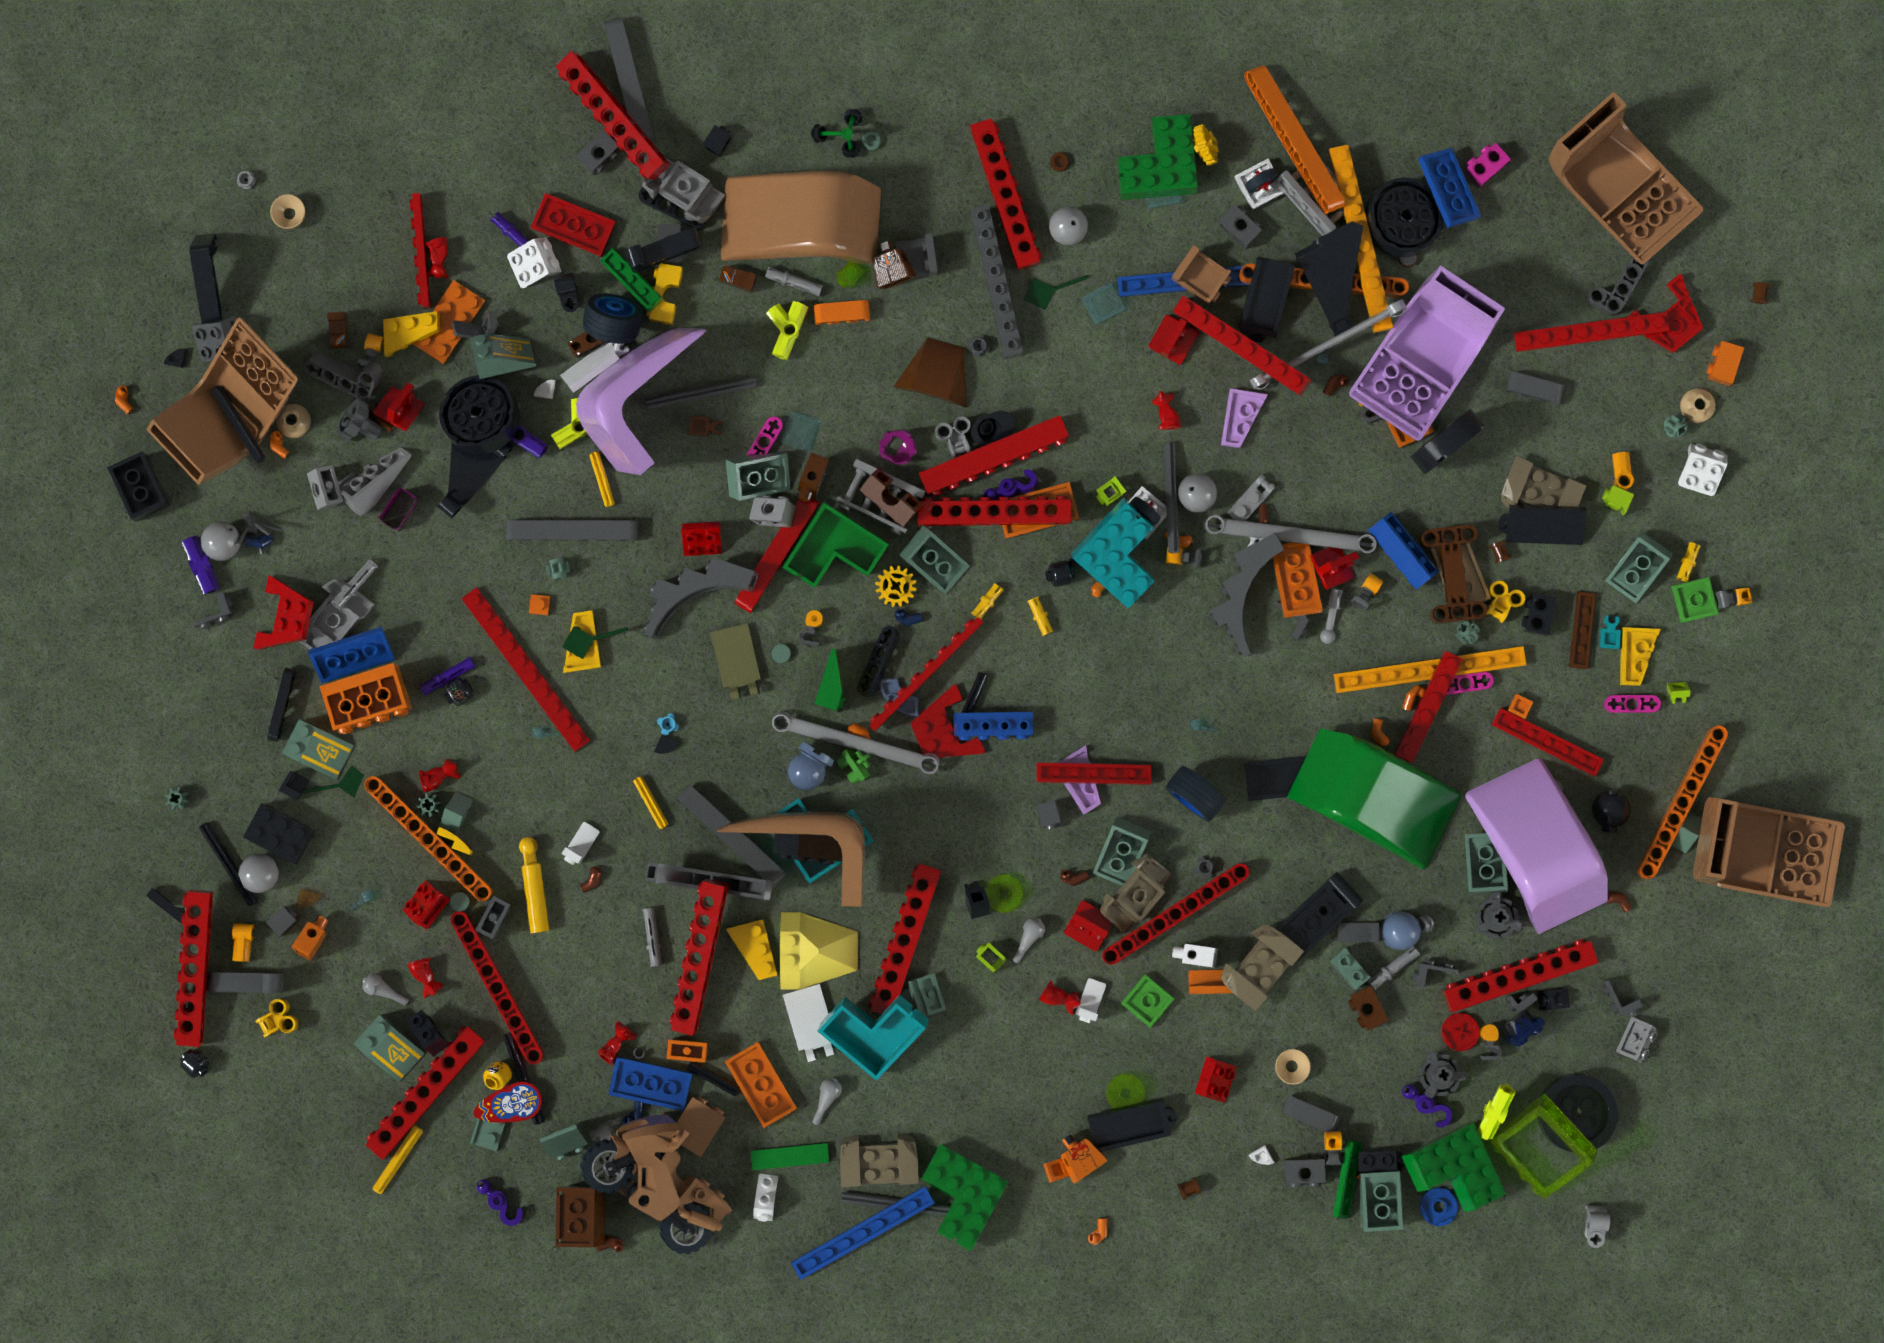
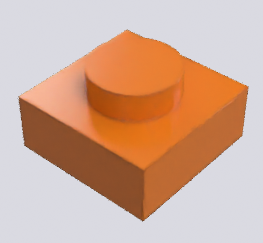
M531 594L529 614L548 616L550 596Z
M1515 694L1507 711L1522 719H1526L1533 701Z
M1061 1158L1043 1164L1049 1183L1069 1177Z

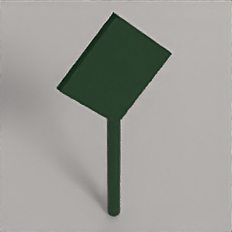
M1085 275L1055 287L1033 278L1024 301L1046 310L1055 290L1085 280L1088 276Z
M574 626L562 648L584 659L594 640L628 631V628L625 627L597 636H591Z
M351 766L339 784L305 789L303 793L341 788L355 798L364 774Z

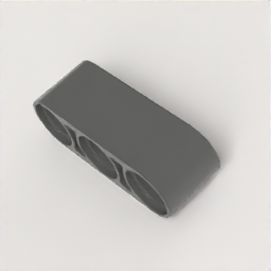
M1511 372L1506 392L1510 393L1512 391L1516 392V395L1527 398L1531 396L1538 401L1546 403L1549 401L1553 402V405H1560L1564 385Z
M1290 1095L1282 1111L1285 1115L1325 1132L1335 1131L1341 1118Z

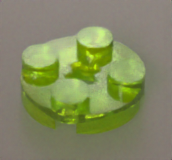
M1006 874L997 875L986 885L985 891L989 900V907L994 911L1001 913L1011 912L1020 905L1023 891L1021 884L1016 878ZM1000 889H1008L1007 895L1009 897L1007 899L999 897Z
M1119 1074L1113 1077L1107 1085L1106 1098L1114 1109L1142 1103L1144 1100V1086L1133 1075ZM1122 1088L1130 1089L1129 1098L1126 1099L1124 1096H1120Z

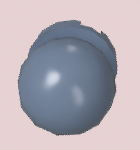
M802 741L798 748L803 751H801V754L796 755L789 763L787 770L788 779L797 789L810 791L817 788L823 782L826 774L825 767L827 765L832 767L835 760L822 752L820 756L814 753L815 749Z
M1408 912L1390 913L1380 925L1382 927L1381 939L1392 949H1409L1420 938L1421 928L1419 922Z

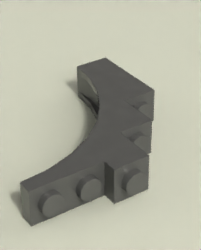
M1276 533L1234 554L1236 558L1233 561L1237 569L1241 568L1242 572L1223 581L1224 586L1221 587L1225 596H1230L1231 599L1211 609L1210 617L1213 623H1218L1219 627L1227 623L1228 627L1225 629L1230 638L1234 637L1237 643L1234 646L1238 654H1243L1244 657L1252 653L1244 629L1246 596L1252 581L1260 569L1272 557L1285 550Z
M712 557L711 561L706 565V575L685 568L679 575V585L657 578L656 583L651 588V597L656 599L657 602L653 604L651 609L652 616L645 625V635L657 640L663 626L671 615L684 603L703 593L719 589H740L753 592L759 574L747 568Z
M647 862L645 881L698 889L702 881L711 879L729 884L727 894L770 900L773 881Z

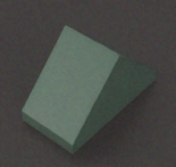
M455 792L445 807L439 826L457 834L473 799Z
M1688 812L1671 846L1687 853L1699 837L1702 818Z

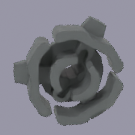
M355 399L345 409L343 414L350 419L342 416L337 426V434L344 438L345 443H348L352 437L357 436L359 433L371 440H375L381 432L382 426L368 419V402Z
M1499 892L1491 893L1490 899H1486L1479 904V909L1481 910L1486 904L1491 903L1484 911V923L1481 921V911L1475 913L1478 925L1476 931L1480 935L1485 934L1492 939H1496L1498 934L1490 933L1489 929L1495 932L1507 929L1505 933L1500 934L1501 938L1507 937L1514 930L1520 931L1522 923L1518 921L1517 908H1511L1510 910L1506 905L1511 906L1512 902L1501 897ZM1500 912L1501 920L1498 922V919L1495 918V915L1499 914Z
M1433 1051L1426 1054L1427 1060L1423 1061L1418 1069L1420 1073H1424L1425 1067L1430 1064L1426 1073L1427 1081L1430 1085L1426 1084L1424 1076H1419L1418 1081L1426 1089V1096L1430 1098L1434 1096H1447L1448 1091L1439 1092L1437 1089L1443 1090L1453 1085L1449 1091L1455 1092L1460 1081L1466 1080V1072L1460 1071V1067L1454 1059L1450 1060V1063L1438 1061L1440 1058L1449 1060V1056L1446 1054H1435ZM1441 1070L1444 1072V1078H1439Z

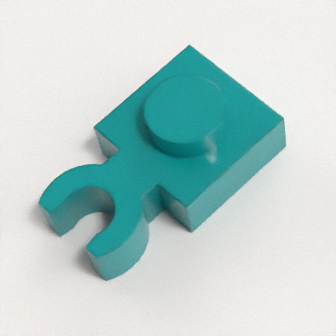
M1606 615L1603 619L1606 629H1600L1599 648L1619 650L1621 630H1615L1619 623V617L1616 616L1614 623L1611 624L1608 621L1609 616Z

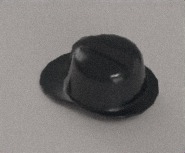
M996 411L988 415H982L976 419L972 426V438L978 445L986 446L1008 437L1014 431L1015 420L1006 411Z

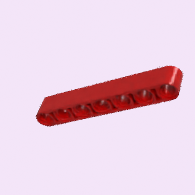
M810 497L808 502L800 499L797 501L791 528H780L754 569L759 576L753 592L741 590L734 604L748 613L753 611L754 605L758 603L763 595V591L769 586L774 578L773 575L784 562L785 556H788L793 548L795 540L800 537L804 526L812 518L816 507L820 505L818 500Z

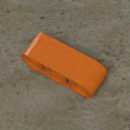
M858 300L814 305L815 325H821V323H827V325L840 324L842 321H846V323L859 322L858 320L870 321L869 301Z

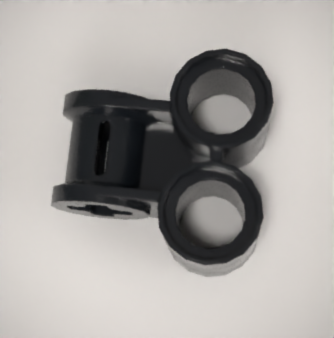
M569 273L554 277L556 292L560 297L563 309L567 312L576 311L579 306V298L574 274ZM568 298H571L572 301H575V303H573V307H570L569 304H565L567 303Z

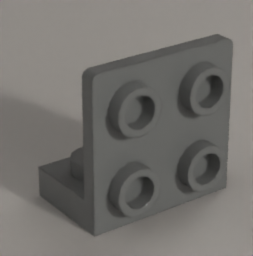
M932 233L925 234V238L895 242L896 249L905 251L917 278L938 275Z
M228 316L218 322L194 324L191 326L202 362L214 359L236 321L235 316Z

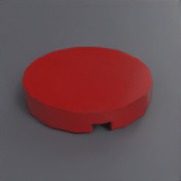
M1455 1013L1445 1019L1441 1028V1035L1444 1043L1449 1048L1455 1051H1466L1476 1045L1480 1035V1028L1478 1022L1472 1016L1466 1013Z

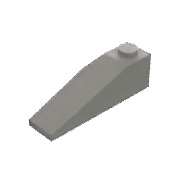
M400 447L381 457L379 460L380 464L364 466L365 472L357 476L354 473L347 475L338 482L343 501L359 516L368 513L378 503L411 458V454Z

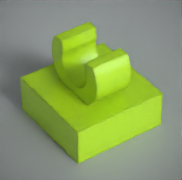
M1686 681L1667 683V691L1673 704H1675L1676 698H1681L1682 703H1685L1686 697H1690V688Z

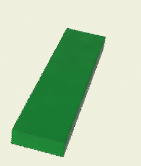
M612 248L600 260L649 312H652L664 299L638 272L633 273L629 263L616 249Z
M1346 1140L1332 1217L1349 1219L1359 1167L1358 1153L1362 1151V1142Z
M828 1143L750 1151L752 1170L829 1163Z

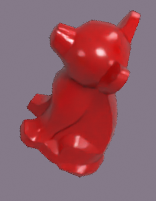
M439 237L426 242L425 247L430 250V260L433 264L427 271L428 276L436 278L445 276L448 279L446 268L443 265L448 254L447 238Z
M1159 391L1156 398L1152 400L1153 405L1159 407L1158 414L1161 420V424L1158 426L1159 430L1181 428L1179 415L1170 406V402L1173 400V393L1166 394L1163 391Z
M446 759L442 767H434L426 772L419 770L423 791L426 793L437 788L446 777L453 779L461 778V775L457 773V765L450 759Z
M430 957L408 963L413 977L424 984V999L428 995H436L439 989L443 987L441 982L434 981L433 972L429 967Z
M1051 980L1038 999L1048 1005H1065L1066 1010L1071 1015L1074 1014V1009L1081 1004L1078 997L1079 993L1067 994L1063 989L1055 987Z
M619 1021L615 1024L616 1036L611 1038L598 1051L600 1058L610 1065H614L617 1057L616 1054L620 1050L622 1042L625 1040L632 1041L637 1037L636 1033H631L630 1028L621 1025Z

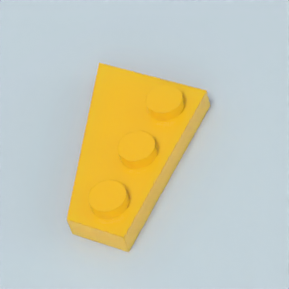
M434 311L383 319L384 356L388 358L394 352L400 349L404 350L409 347L408 345L416 341H422L440 332V313Z
M592 610L573 613L570 632L575 626L591 636H597ZM597 640L593 641L584 659L568 650L566 651L563 673L601 668Z
M1621 628L1620 685L1641 686L1651 652L1654 650V644L1661 629Z
M763 919L726 929L758 980L778 975Z

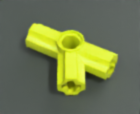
M793 301L787 314L778 303L766 313L780 331L772 355L782 360H788L795 340L799 336L800 328L809 309L808 306ZM788 327L795 328V332L791 335L786 334L785 330Z
M578 398L571 399L572 423L551 435L560 450L587 435L585 430L581 432L575 430L576 425L581 424L576 410Z
M1500 1084L1492 1101L1490 1100L1488 1104H1485L1483 1109L1484 1117L1477 1129L1481 1138L1485 1140L1493 1139L1500 1123L1503 1124L1505 1121L1508 1107L1515 1095V1090L1510 1085Z

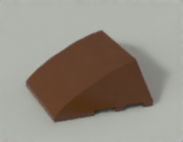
M927 338L893 387L944 400L966 408L964 348Z

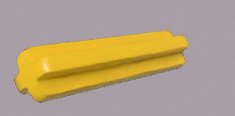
M591 453L590 459L605 507H611L615 505L600 453Z
M640 776L634 779L633 782L659 829L667 827L668 822L644 778Z

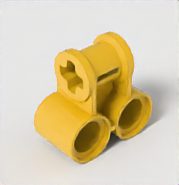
M1504 581L1492 583L1489 587V594L1494 599L1491 601L1486 615L1490 614L1503 623L1510 611V607L1517 608L1523 605L1525 602L1524 593L1520 590H1513L1508 593V586ZM1495 585H1500L1503 588L1501 595H1497L1494 592ZM1512 594L1519 596L1520 601L1518 604L1512 603Z
M282 998L273 1000L269 1005L271 1013L255 1021L263 1030L264 1038L278 1030L284 1033H291L298 1029V1019L293 1015H286L290 1009L287 1000ZM278 1002H281L284 1006L281 1013L277 1012L275 1008ZM287 1019H290L293 1022V1027L291 1029H287L285 1027V1021Z

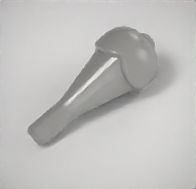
M1029 918L1023 925L1024 932L1020 946L1013 957L1015 963H1019L1028 948L1039 937L1043 936L1045 925L1041 919Z
M371 973L362 980V987L365 993L393 999L404 1006L407 1005L409 999L395 992L382 980L380 975Z
M836 1078L825 1079L820 1085L821 1092L818 1109L812 1121L815 1125L820 1124L825 1111L841 1095L842 1086Z

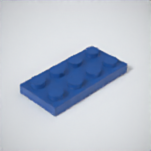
M1452 148L1427 154L1418 159L1447 228L1474 221L1481 217Z
M382 626L308 650L309 657L321 683L395 660Z
M617 1056L608 1095L684 1112L693 1073Z

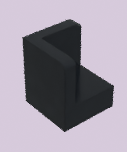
M290 770L279 791L295 800H299L303 790H305L309 783V779Z

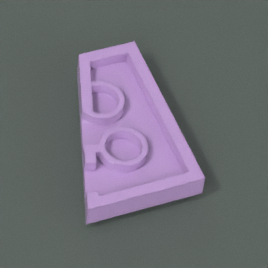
M1230 388L1221 446L1241 447L1268 394Z
M1086 745L1058 763L1090 764ZM1064 783L1083 815L1101 804L1096 784Z

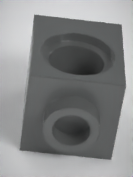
M1055 800L1036 805L1041 827H1046L1047 830L1057 828V823H1061Z
M283 906L266 923L279 937H283L299 919L296 917L298 915L292 907L287 908Z

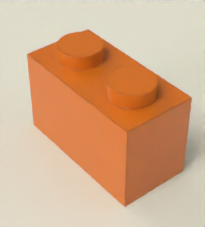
M1725 341L1715 345L1712 351V356H1715L1713 363H1709L1706 371L1709 374L1708 380L1727 386L1732 385L1744 347Z
M668 1039L666 1059L705 1063L707 1062L708 1042Z

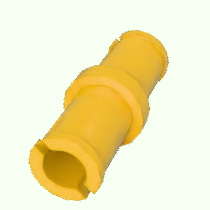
M1689 542L1685 556L1680 561L1682 564L1676 577L1678 580L1683 582L1689 581L1692 568L1696 566L1695 560L1701 548L1700 545L1696 546V543Z
M996 583L993 584L985 596L980 598V603L971 612L973 616H976L975 618L979 617L982 619L988 609L994 606L995 600L1004 591L1001 587L998 588L999 585Z
M1039 597L1028 600L1027 602L1034 615L1033 620H1036L1042 636L1053 632L1047 618V611L1044 612Z

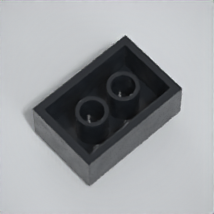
M143 451L107 467L131 520L137 522L171 506L148 455Z
M261 803L243 838L293 864H298L316 830L267 804Z
M775 833L773 854H780L782 859L834 864V861H842V849L838 841L833 837L814 834Z

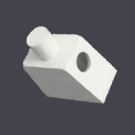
M1185 944L1184 948L1174 946L1172 958L1182 959V963L1215 968L1218 949ZM1189 951L1196 952V957L1188 958Z

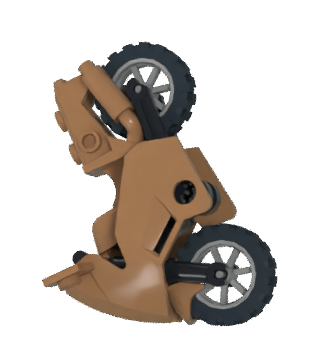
M665 1112L662 1115L647 1116L633 1120L617 1129V1136L610 1134V1140L602 1139L600 1142L596 1141L593 1143L594 1145L586 1149L587 1152L583 1153V1160L580 1162L581 1175L585 1182L592 1189L600 1193H613L612 1191L621 1193L629 1198V1203L632 1206L660 1221V1237L671 1250L679 1254H691L693 1251H699V1248L707 1244V1239H710V1231H720L722 1228L720 1221L727 1213L730 1214L732 1212L728 1203L723 1200L725 1195L717 1189L713 1192L708 1188L711 1184L702 1177L698 1180L690 1174L684 1180H681L677 1176L676 1167L680 1162V1155L676 1149L682 1146L683 1141L690 1133L685 1129L681 1131L678 1124ZM610 1152V1156H604V1153ZM599 1156H601V1157L599 1158V1162H600V1163L595 1162V1161L597 1160V1158H598ZM594 1166L601 1167L599 1171L594 1173ZM605 1171V1180L598 1178ZM695 1202L708 1206L709 1213L701 1205ZM673 1227L679 1228L675 1234L672 1232ZM681 1233H683V1241L676 1239ZM691 1233L694 1235L691 1239L687 1240V1234Z

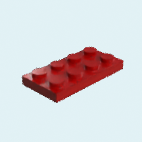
M545 193L531 229L602 258L616 221Z

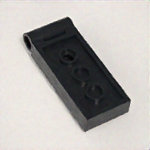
M1336 872L1275 929L1304 951L1295 962L1297 963L1364 900ZM1322 907L1326 908L1325 914L1320 913Z

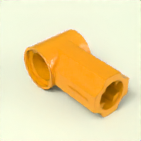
M1618 452L1612 454L1615 477L1614 486L1627 491L1634 483L1629 452ZM1626 478L1628 485H1621L1619 479Z
M234 923L232 929V940H234L232 961L250 962L251 942L254 939V936H252L253 929H255L254 924Z

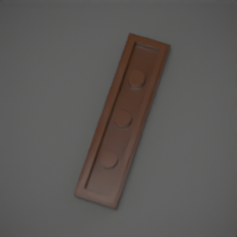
M1577 591L1569 658L1570 668L1586 670L1589 668L1597 593Z

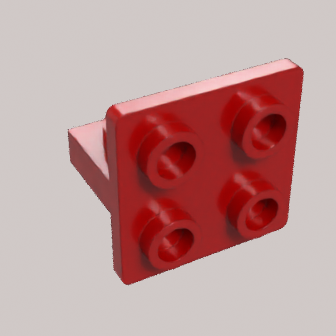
M1165 315L1148 348L1181 365L1198 336V331L1187 326V321L1181 318L1178 321L1169 315Z
M407 382L402 390L392 386L373 414L407 431L424 408L425 403L414 398V385Z
M720 522L682 524L681 535L684 556L722 554Z
M1329 547L1310 555V558L1324 588L1328 590L1354 579L1350 567L1354 565L1353 561L1359 559L1357 551L1344 556L1342 549Z
M425 880L417 888L414 896L407 901L403 912L416 925H420L428 930L450 901V898Z
M1082 900L1063 933L1096 952L1109 933L1108 931L1112 923L1103 916L1099 909Z
M1206 1056L1195 1094L1225 1103L1230 1094V1087L1235 1078L1237 1066Z

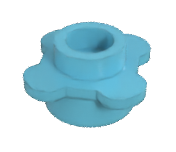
M672 713L657 720L663 735H668L669 732L679 729V725L675 722V715Z

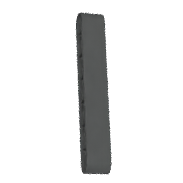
M620 17L605 21L604 26L626 110L648 138L655 142L623 19Z
M510 520L506 521V541H638V521Z
M689 784L677 797L685 807L763 879L773 881V888L785 877L787 873L744 833L717 832L720 827L731 823V821L694 789L692 785Z

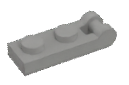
M1261 474L1226 514L1233 520L1246 521L1273 491L1276 485L1269 483L1265 479L1266 477ZM1259 485L1266 489L1263 493L1257 489Z

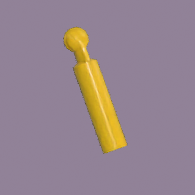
M525 837L521 839L519 849L524 857V865L521 868L530 933L550 931L541 864L537 863L536 860L538 844L534 838Z

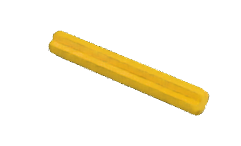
M416 1125L412 1127L374 1184L373 1190L378 1194L384 1192L422 1135L423 1130Z

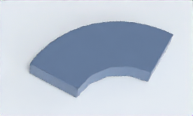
M881 679L879 685L887 702L890 699L894 701L899 696L897 692L901 689L899 680ZM911 696L897 711L909 716H919L918 697Z

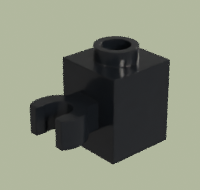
M974 881V888H969L967 883L964 885L966 906L971 919L990 914L984 886L979 887L977 881Z

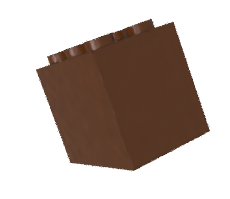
M590 1186L556 1187L555 1247H598L605 1245V1192L600 1193Z

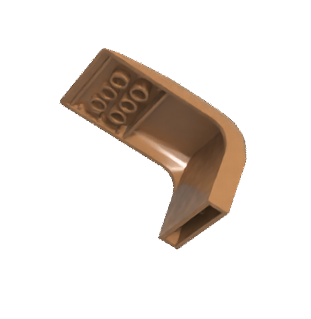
M1613 92L1556 142L1549 156V163L1557 178L1638 263L1644 264L1703 212V207L1628 129L1623 121L1627 105Z
M831 170L766 173L726 178L721 259L723 261L832 257L858 264H874L873 259L877 256L880 187L857 175Z
M237 318L200 382L187 395L153 418L146 430L188 475L200 485L234 467L250 455V452L212 394L213 388L219 385L223 388L259 445L291 395L298 381L297 375L244 319Z
M1709 797L1705 802L1693 878L1698 882L1717 887L1830 907L1845 825L1839 821Z
M784 812L733 821L717 830V832L832 836L838 841L842 849V906H862L864 901L865 836L863 827L851 815L840 812Z

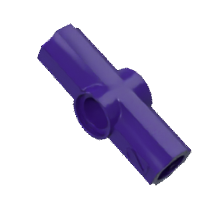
M518 425L514 436L511 438L513 442L539 459L545 454L549 446L520 425ZM524 432V438L516 440L517 433Z
M196 535L182 541L190 560L188 561L194 576L197 577L202 592L206 595L220 589L212 570L214 569L213 565L211 566L208 560L210 558L201 547L200 538Z

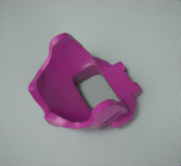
M894 430L890 433L885 432L883 439L878 442L881 457L898 465L909 463L911 457L917 452L911 435L904 430ZM897 436L903 441V444L896 454L892 456L885 451V448L891 439Z

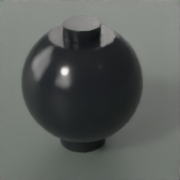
M1609 788L1607 791L1600 793L1593 801V817L1602 826V831L1616 833L1618 826L1624 825L1630 817V802L1618 789Z

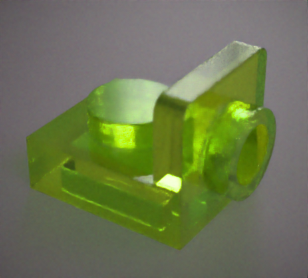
M848 261L841 271L835 274L836 282L844 289L846 286L851 289L865 271L856 263Z

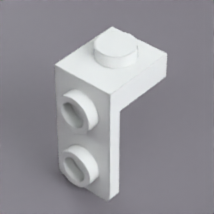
M583 822L569 846L563 850L564 860L572 865L575 862L581 864L600 831Z
M1088 978L1080 999L1081 1004L1075 1013L1080 1016L1079 1020L1090 1023L1091 1020L1096 1022L1097 1010L1106 988L1105 983Z
M759 1174L753 1219L763 1222L773 1220L778 1176Z

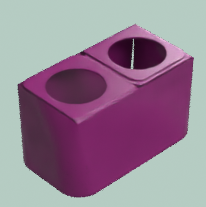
M402 488L396 490L378 517L381 519V522L385 523L383 521L402 491L415 498L414 505L400 526L395 529L397 531H400L419 502L414 495Z

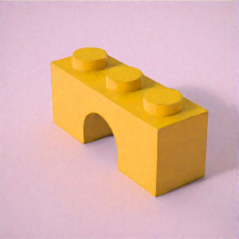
M659 264V268H655L654 271L656 284L655 287H652L662 297L666 289L671 287L680 288L683 268L669 264ZM663 299L652 312L647 310L650 322L673 326L676 305L667 303Z

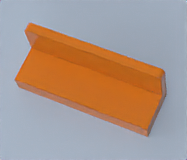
M1190 970L1188 972L1189 994L1233 992L1221 979L1223 970Z

